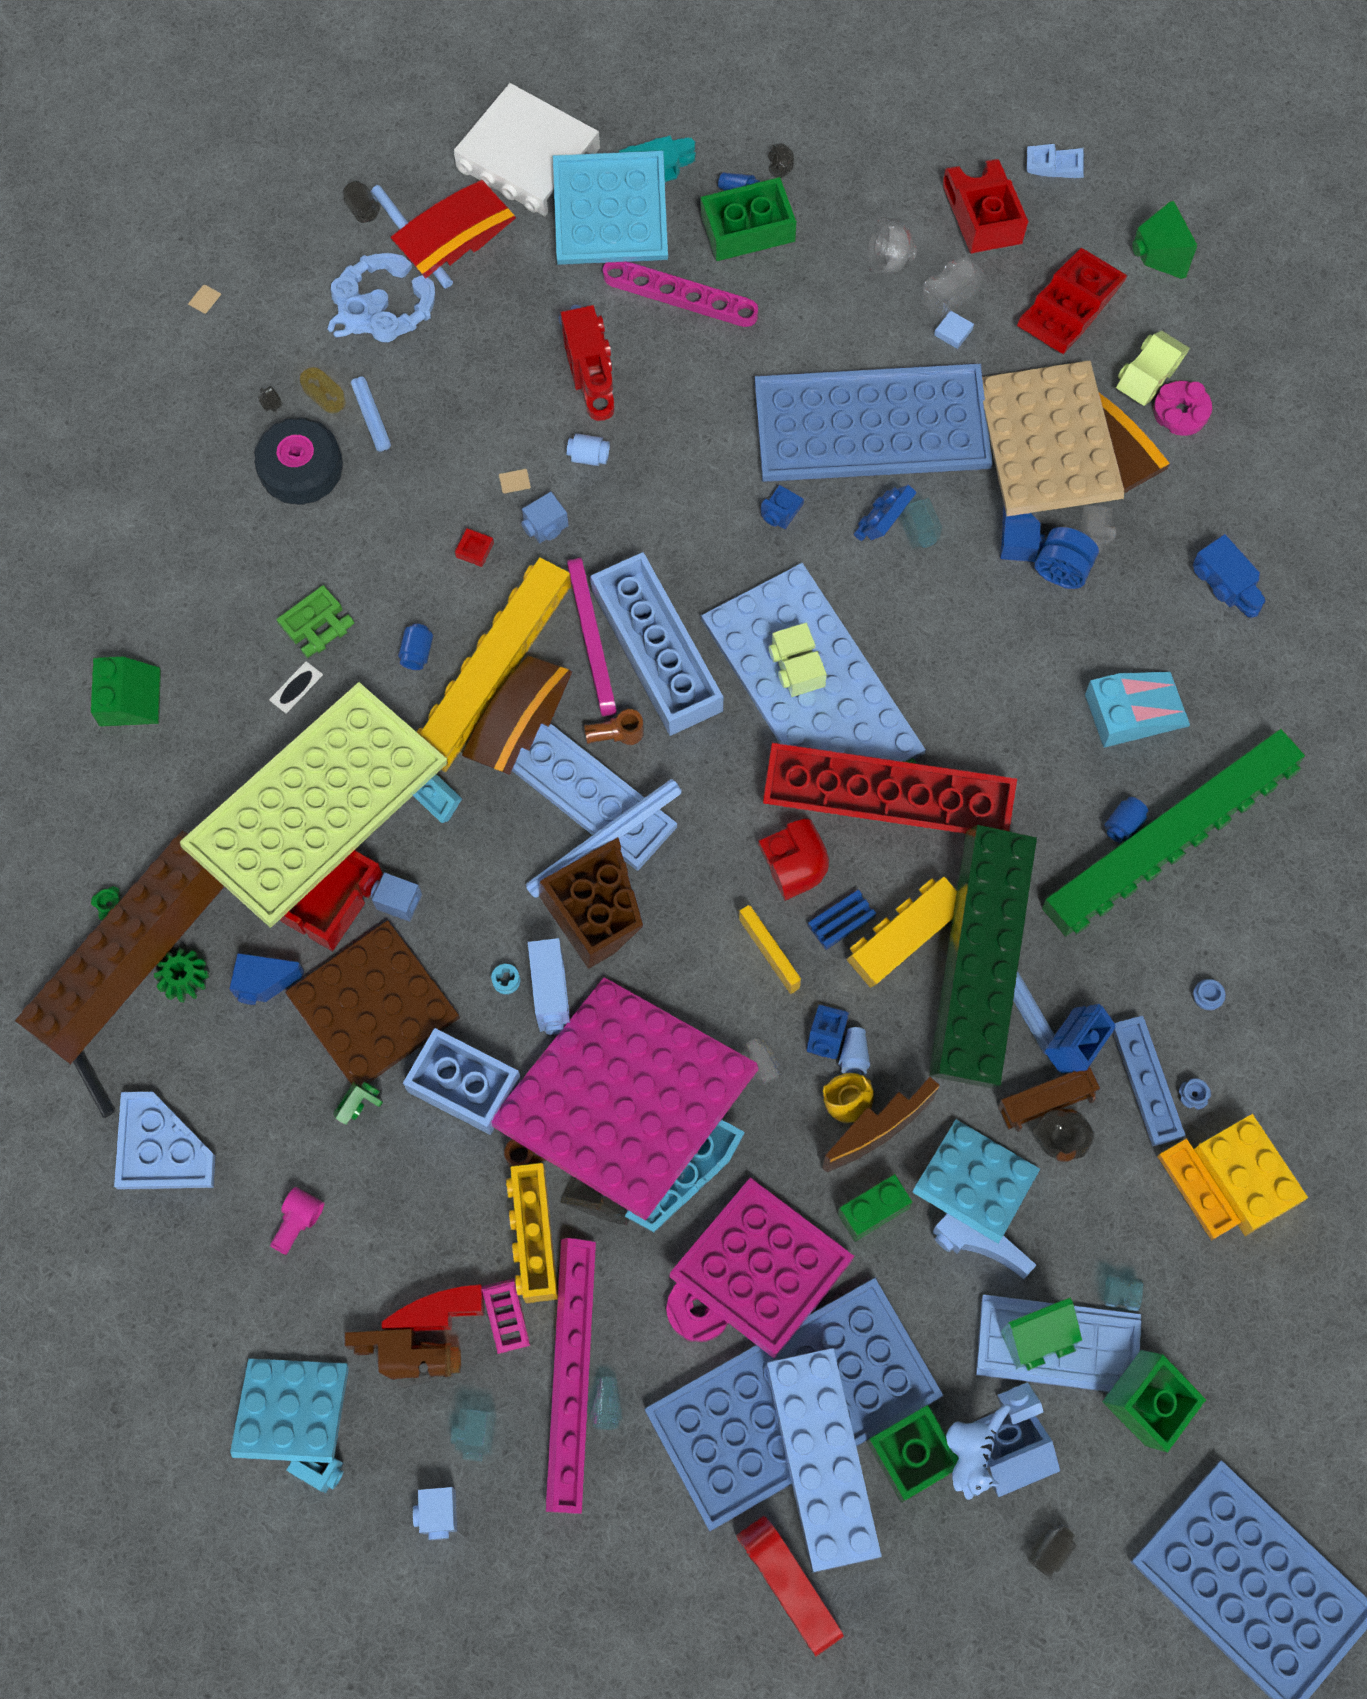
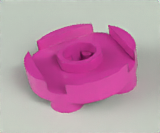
M1175 381L1161 387L1153 406L1154 417L1158 424L1164 425L1175 435H1192L1199 432L1208 422L1212 413V402L1208 393L1205 392L1204 385L1201 383ZM1182 403L1189 408L1186 413H1182V410L1176 409V407Z
M676 1283L668 1297L666 1308L667 1317L673 1330L690 1342H707L721 1335L729 1323L710 1308L705 1309L706 1315L700 1317L698 1314L693 1315L690 1310L694 1307L693 1301L697 1300V1298Z

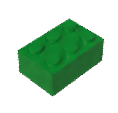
M780 177L701 197V219L716 262L795 242L797 221Z

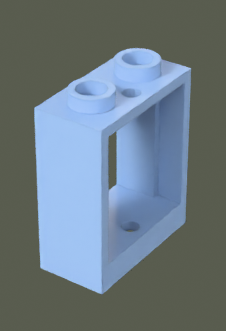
M556 938L528 942L535 1015L540 1032L546 1031L548 1035H556L563 1030L567 1023H570L560 940Z

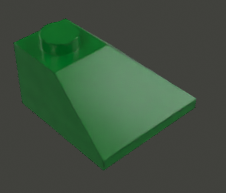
M1171 201L1138 227L1132 247L1134 254L1137 257L1140 256L1145 266L1183 279L1187 277L1197 243L1175 202Z

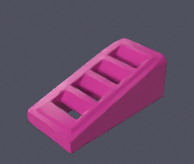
M515 1278L484 1286L482 1292L497 1353L500 1354L530 1346L520 1296L517 1295ZM510 1291L511 1297L493 1300V1295ZM513 1304L514 1310L496 1314V1308ZM516 1318V1324L499 1328L498 1322ZM515 1331L520 1332L521 1337L502 1341L501 1335Z

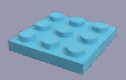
M956 1119L916 1184L913 1193L999 1244L1040 1168Z
M248 1358L230 1450L232 1458L333 1463L348 1377L347 1363Z

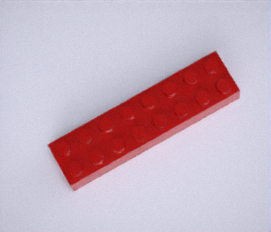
M772 743L763 804L964 834L976 825L1009 831L1017 779Z

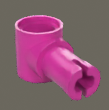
M294 1187L282 1205L281 1212L284 1214L282 1217L284 1221L270 1247L287 1255L300 1231H304L306 1227L311 1228L316 1223L324 1209L325 1203L302 1189Z

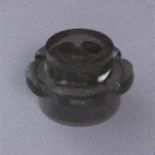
M271 385L266 389L260 388L261 395L258 396V400L265 411L272 410L274 413H277L276 409L283 406V403L275 389Z

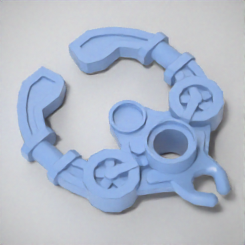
M392 253L363 255L357 264L347 266L340 277L331 283V297L334 303L338 305V314L330 320L327 330L333 332L336 324H343L345 329L334 331L333 335L335 337H343L351 333H371L380 342L393 341L397 336L415 330L417 328L416 325L422 320L427 321L431 318L430 313L435 301L433 281L428 277L425 279L423 275L412 280L413 292L420 301L414 305L415 312L410 316L403 313L397 318L390 312H384L389 305L388 294L384 290L376 289L371 293L360 295L357 283L362 280L361 274L367 270L373 273L379 269H386L393 276L403 278L412 269V263L403 255Z

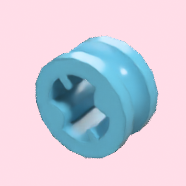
M501 964L493 970L491 979L496 991L501 994H511L518 989L520 976L514 966L511 964ZM505 972H508L510 977L514 976V980H510L508 986H503L501 981L497 982L498 978H502Z

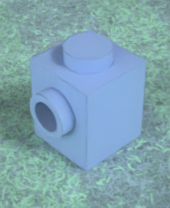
M453 1487L418 1490V1505L413 1506L414 1527H419V1533L428 1534L429 1540L449 1539V1532L457 1531L456 1490Z

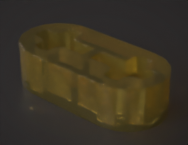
M312 367L301 373L300 383L302 390L324 411L338 413L345 407L346 400L343 390L322 370ZM310 379H312L313 381H316L318 379L320 387L318 388L314 383L309 384L308 381ZM326 393L329 394L332 398L337 397V401H328Z

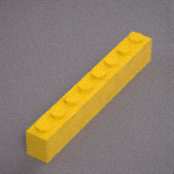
M539 557L535 565H530L527 568L523 578L524 581L519 588L516 587L512 590L503 611L500 610L495 615L492 628L488 634L484 633L480 637L476 647L477 650L472 657H467L463 662L461 673L456 681L452 680L445 690V697L441 703L433 706L429 713V720L424 728H419L416 731L447 758V764L441 769L444 772H447L473 733L494 696L519 665L571 587L570 573Z

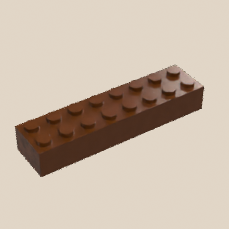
M183 830L171 841L170 845L150 865L148 870L129 889L118 904L109 911L104 920L88 935L82 945L66 960L60 970L45 984L44 988L15 1020L33 1037L70 1065L225 887L181 847L180 841L188 835Z

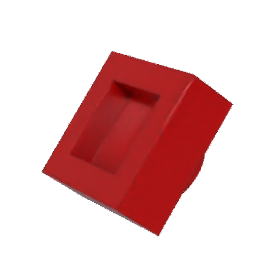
M467 528L455 551V556L458 559L483 567L494 545V539Z

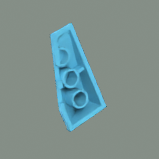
M721 1120L647 1220H643L629 1210L625 1217L655 1232L730 1162L745 1132Z

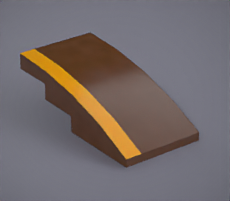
M1099 392L1124 493L1167 470L1170 463L1147 435L1121 409Z
M527 656L508 677L488 705L475 727L462 756L510 775L521 748L530 751L540 725L549 727L573 671Z
M929 1077L910 1100L898 1092L879 1115L867 1108L825 1155L822 1169L828 1173L861 1158L886 1143L909 1125L934 1100L940 1085Z

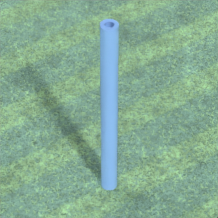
M380 185L374 186L371 190L372 194L397 227L401 229L408 224ZM441 266L433 272L443 288L446 289L453 284V281Z

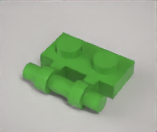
M324 585L276 619L278 625L295 644H298L304 638L308 640L309 643L301 648L306 658H309L316 652L319 654L326 649L325 645L336 637H343L347 634L346 630L355 624L348 614L341 620L335 617L342 611V607ZM327 622L330 628L317 636L314 631Z

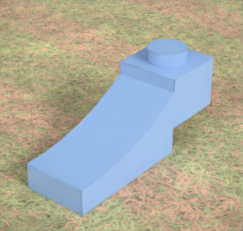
M948 1213L933 1230V1233L937 1235L935 1241L947 1252L953 1250L958 1254L962 1249L985 1255L1005 1265L1023 1280L1036 1266L1032 1260L1004 1235L998 1244Z

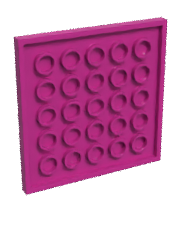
M604 977L572 1016L570 1023L564 1026L563 1030L560 1031L504 1101L491 1123L495 1129L646 1221L759 1068L758 1064Z

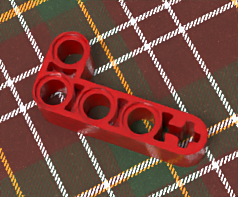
M762 1516L736 1535L740 1544L746 1549V1553L763 1575L815 1657L844 1637L787 1545L765 1516Z

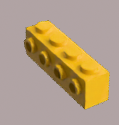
M942 877L937 882L931 878L918 889L922 895L915 901H912L909 897L895 909L899 914L890 921L886 917L873 928L876 934L867 941L862 937L849 948L853 954L846 960L870 988L878 984L953 919L957 891L945 877Z
M544 1164L512 1166L511 1178H506L508 1198L513 1197L514 1210H509L511 1230L517 1231L518 1242L512 1243L514 1263L520 1262L521 1275H515L517 1295H523L525 1303L558 1300Z

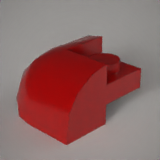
M810 819L789 823L786 829L758 842L784 901L820 884L828 871L829 856L827 849Z

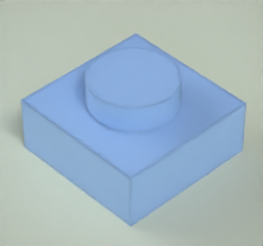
M1028 1382L997 1395L1001 1407L1005 1404L1010 1405L1007 1417L1012 1425L1043 1413L1042 1404Z

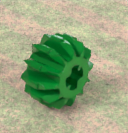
M179 948L175 957L171 952H168L166 954L168 961H159L157 965L161 970L154 973V978L160 981L156 986L160 992H165V996L169 1000L177 996L179 1002L184 1003L186 994H189L192 999H196L197 994L194 990L196 988L205 990L206 985L202 980L209 978V973L203 970L206 967V962L203 959H198L195 951H190L186 955L184 949ZM184 971H185V972L187 973L186 976H185L184 978H181V977L179 976V980H178V979L176 978L177 974H178L179 972H181L182 974H184Z

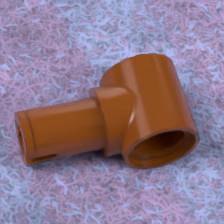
M633 709L622 711L616 718H610L611 721L584 725L587 744L614 739V742L621 741L627 745H634L640 742L644 736L643 718L638 711ZM627 724H634L637 726V728L632 731H627L623 729V727Z

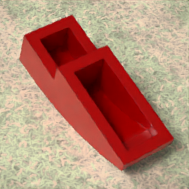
M481 1284L461 1286L420 1298L383 1320L382 1329H412V1331L452 1330V1317L484 1316L483 1286Z

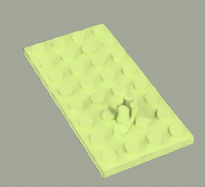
M358 682L180 841V845L271 928L447 764V758Z

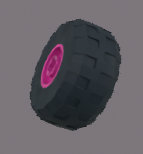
M290 418L274 424L259 438L254 451V463L260 482L273 498L275 497L280 500V502L296 505L314 503L333 491V488L341 478L343 460L335 436L322 423L310 420L309 418Z

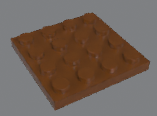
M388 920L285 992L351 1085L354 1081L359 1085H362L364 1081L370 1083L425 1044L434 1028L443 1031L460 1019L458 1013Z

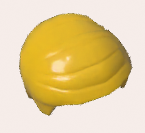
M845 1073L836 1076L827 1085H824V1104L828 1113L834 1119L843 1123L855 1122L867 1108L871 1109L873 1105L874 1092L871 1081L863 1075L855 1073Z

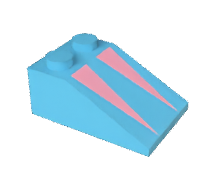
M1171 672L1118 673L1090 680L1085 697L1104 748L1190 726Z

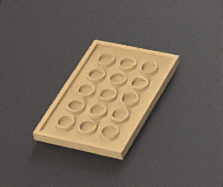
M1091 361L982 377L985 396L983 405L1007 516L1124 499V487Z

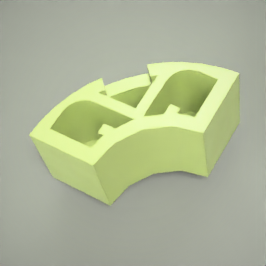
M1163 331L1155 333L1153 336L1150 334L1141 346L1143 351L1130 364L1126 363L1118 375V378L1121 380L1116 388L1145 406L1158 394L1167 377L1171 378L1190 348Z

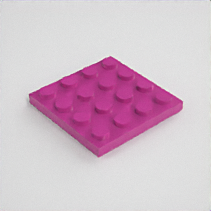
M749 1178L673 1268L669 1277L775 1359L850 1265L854 1255L752 1178Z

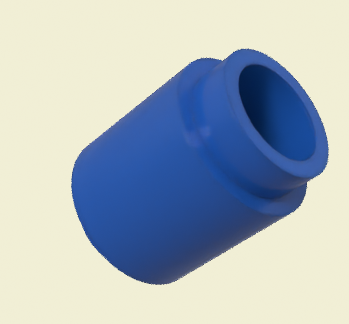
M413 624L405 628L398 654L400 664L403 667L411 670H421L424 664L428 662L433 641V634L429 631L428 627L421 624Z
M1128 797L1127 800L1121 801L1105 823L1107 835L1118 843L1130 839L1146 821L1147 806L1134 797Z

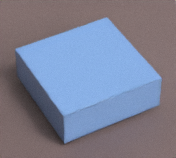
M950 310L936 328L934 336L958 349L973 330L974 324Z

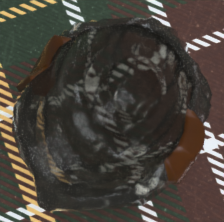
M1056 1108L1050 1110L1040 1118L1038 1124L1032 1129L1034 1137L1045 1154L1061 1162L1084 1157L1093 1144V1140H1095L1092 1126L1081 1112L1074 1109Z

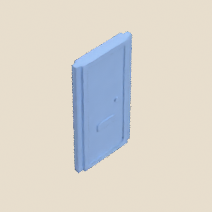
M982 1295L976 1375L1110 1392L1140 1352L1141 1314L1074 1306L1082 1341L1075 1345L1076 1352L1059 1359L1056 1353L1045 1357L1046 1364L1027 1371L1025 1366L1016 1369L1000 1331L1008 1322L1055 1303Z

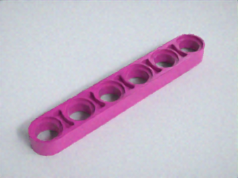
M607 262L603 266L604 281L611 287L742 327L752 326L758 319V306L751 299L631 262ZM612 269H620L623 274L620 277L613 278L608 275V272ZM642 276L646 277L649 282L646 285L639 286L634 283V280ZM668 284L672 285L675 290L672 293L666 294L661 292L660 288ZM694 292L698 293L701 298L698 301L691 302L686 299V296ZM721 300L727 306L724 309L717 310L713 308L712 304L715 301ZM747 308L753 312V315L743 318L738 312L741 309Z
M582 558L567 560L568 571L570 573L601 716L616 714L613 692Z

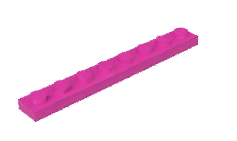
M572 1238L561 1239L546 1512L582 1514L596 1242Z

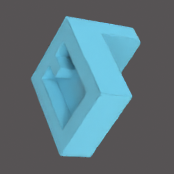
M334 1458L333 1463L328 1464L323 1475L320 1474L323 1467L315 1462L291 1461L286 1470L324 1493L329 1488L333 1490L344 1471L340 1470L343 1462Z

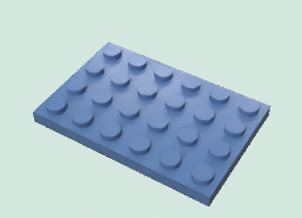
M1222 1460L1217 1462L1130 1561L1270 1699H1309L1367 1630V1597Z

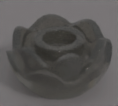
M784 143L773 145V149L768 153V158L771 162L768 169L776 178H783L793 169L794 154Z

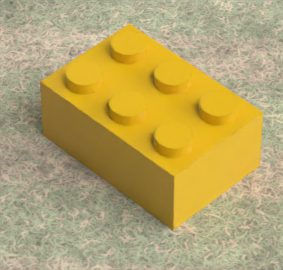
M1253 1114L1209 1138L1194 1149L1240 1219L1241 1223L1238 1226L1244 1236L1283 1215L1308 1198Z

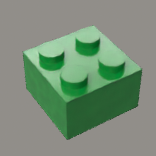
M1140 1350L1102 1402L1144 1446L1168 1453L1206 1399L1163 1354Z
M928 1405L867 1441L869 1448L901 1503L952 1474L958 1461L957 1454L953 1453L949 1448L946 1435Z

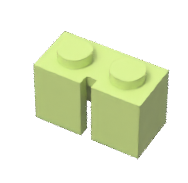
M807 622L772 633V645L768 646L772 661L778 662L781 671H778L781 685L783 688L788 687L791 697L823 688L826 685L827 674L818 651H812L816 645Z

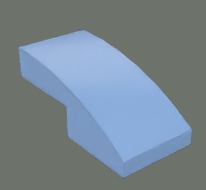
M1055 144L1027 146V172L1047 177L1084 178V150L1079 148L1056 151Z

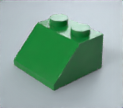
M127 657L93 658L91 714L98 725L159 724L161 668Z
M1071 1297L1010 1321L1000 1331L1016 1369L1025 1366L1027 1371L1046 1364L1044 1358L1055 1353L1059 1359L1076 1352L1075 1345L1082 1341Z

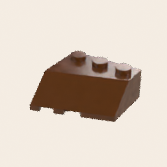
M618 837L540 881V899L588 969L614 955L643 927Z

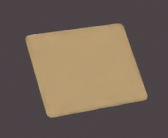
M203 285L188 305L206 314L221 296V293L207 285Z
M527 469L499 474L503 493L531 488Z

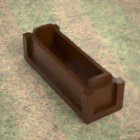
M1089 1066L1086 1071H1074L1002 1099L998 1109L1007 1129L1010 1130L1015 1127L1016 1131L1019 1132L1022 1129V1124L1055 1112L1056 1108L1063 1109L1088 1099L1089 1103H1093L1096 1099L1095 1093L1100 1090V1087Z

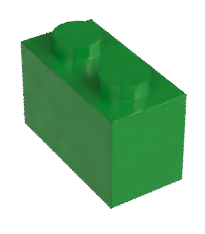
M894 1174L840 1207L838 1216L854 1242L909 1210L912 1200Z

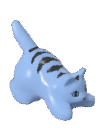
M1008 1404L996 1410L987 1424L980 1422L966 1424L957 1421L948 1429L946 1434L948 1446L959 1457L952 1472L955 1491L963 1490L967 1500L972 1499L974 1495H980L990 1487L999 1485V1482L989 1475L987 1465L994 1447V1435L1010 1411V1405Z

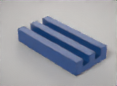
M857 890L808 922V927L824 949L827 950L874 919L876 912L869 907L867 900H864L861 892ZM857 901L858 905L848 910L847 912H845L844 914H842L841 916H839L838 918H836L820 930L818 929L819 925L829 920L830 918H832L833 916H835L836 914H838L839 912H841L842 910H844L845 908H847L848 906ZM863 910L866 913L827 940L824 935Z

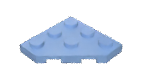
M121 1092L114 1187L117 1190L214 1188L216 1156L154 1092Z

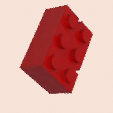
M354 850L290 909L280 921L303 935L307 933L311 940L333 952L365 905L362 897L365 896L369 899L375 882L377 880L381 881L383 873L379 864Z

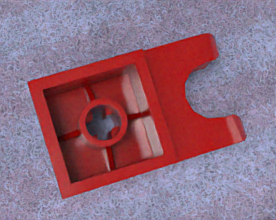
M999 159L985 161L986 166L982 177L979 178L966 175L960 166L948 167L944 172L943 187L970 254L1019 245L1024 240L1028 219L1011 179H1007Z
M594 305L562 311L560 313L563 341L575 389H582L587 412L592 419L596 421L607 420L613 416L615 406L612 394L611 350L608 339L604 337L605 327L602 315H596ZM598 398H604L607 407L603 410H597L593 407L594 401Z

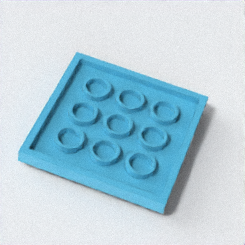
M663 151L553 156L557 265L668 260Z

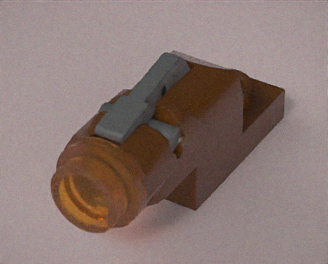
M412 1329L345 1332V1347L349 1350H354V1355L374 1354V1349H378V1372L391 1380H396L402 1388L443 1380L445 1377H452L453 1373H461L460 1346H452V1343L437 1344L419 1341V1345H415V1333Z

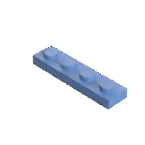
M1139 1016L1115 1023L1116 1028L1113 1031V1035L1152 1147L1184 1138L1185 1133L1144 1017Z

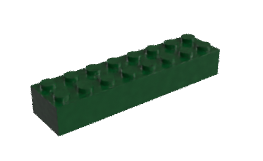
M976 825L966 831L929 1070L930 1077L986 1088L1001 1086L1037 837Z

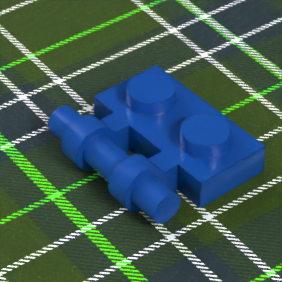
M910 485L899 489L895 487L890 491L887 490L882 497H878L873 503L874 508L868 516H863L858 523L859 528L854 533V536L861 541L866 536L870 540L884 536L917 492Z

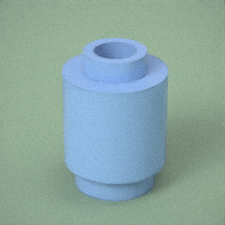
M576 433L574 439L569 438L567 455L571 456V462L594 466L607 464L610 442L603 441V437Z

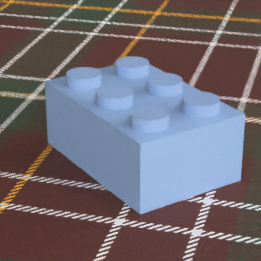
M434 1028L405 1078L403 1085L408 1093L491 1135L494 1130L491 1123L504 1101L520 1083L521 1077L518 1070Z

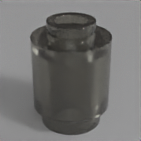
M353 181L346 185L343 190V199L354 217L361 223L373 221L380 211V205L368 187L359 181Z
M1058 1523L1056 1527L1048 1524L1030 1549L1032 1554L1028 1561L1048 1577H1051L1054 1571L1058 1573L1077 1547L1073 1541L1075 1534L1061 1523Z

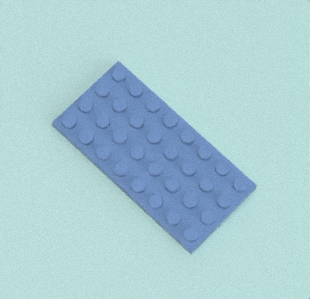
M981 364L755 376L762 482L991 469L992 467L989 431L983 405L985 396Z
M876 1278L810 1314L775 1359L756 1345L644 1409L709 1532L792 1485L766 1369L767 1362L834 1348L856 1447L944 1396Z

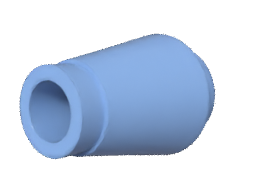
M852 1027L847 1029L839 1060V1066L843 1074L855 1073L864 1076L870 1067L866 1031L862 1028Z

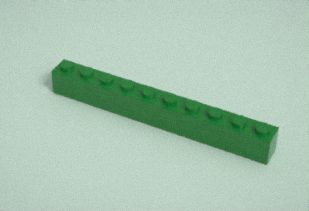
M1282 729L1278 730L1048 897L1044 902L1042 910L1065 937L1073 931L1076 935L1081 933L1091 924L1089 919L1098 914L1102 917L1115 906L1112 902L1119 897H1122L1124 900L1138 890L1137 884L1145 879L1147 882H1150L1162 872L1160 867L1167 862L1173 865L1186 854L1183 850L1190 845H1193L1194 848L1201 845L1209 837L1207 834L1213 828H1216L1218 831L1232 821L1230 816L1235 812L1239 811L1241 814L1246 812L1255 804L1254 798L1260 794L1264 797L1269 795L1278 787L1276 782L1283 777L1289 780L1301 770L1299 764L1304 759L1305 754Z

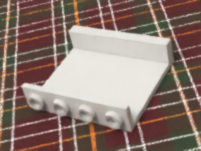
M509 83L454 149L456 167L464 175L470 174L479 180H483L490 188L493 187L499 190L507 199H515L524 204L529 211L533 213L538 212L546 216L548 213L547 199L554 191L553 156L584 154L586 151L590 154H596L600 149L599 131Z

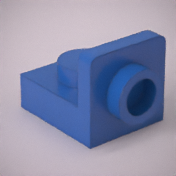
M779 485L769 500L764 499L761 503V516L771 526L776 527L778 525L786 529L803 506L804 499Z
M818 1005L810 1032L807 1052L821 1057L837 1059L849 1012Z

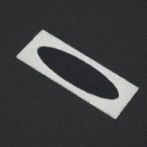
M306 661L269 700L287 714L323 674Z

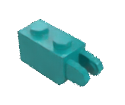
M670 135L663 138H655L652 141L636 146H628L625 149L619 150V153L663 151L664 179L667 182L677 179L680 168L688 164L691 165L695 161L696 152L694 150L696 141L692 137L672 140Z

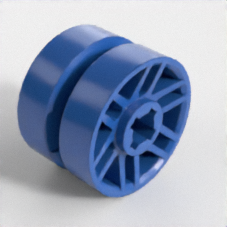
M1057 527L1049 532L1035 562V568L1049 582L1067 589H1078L1085 584L1099 554V548L1086 534L1072 528Z

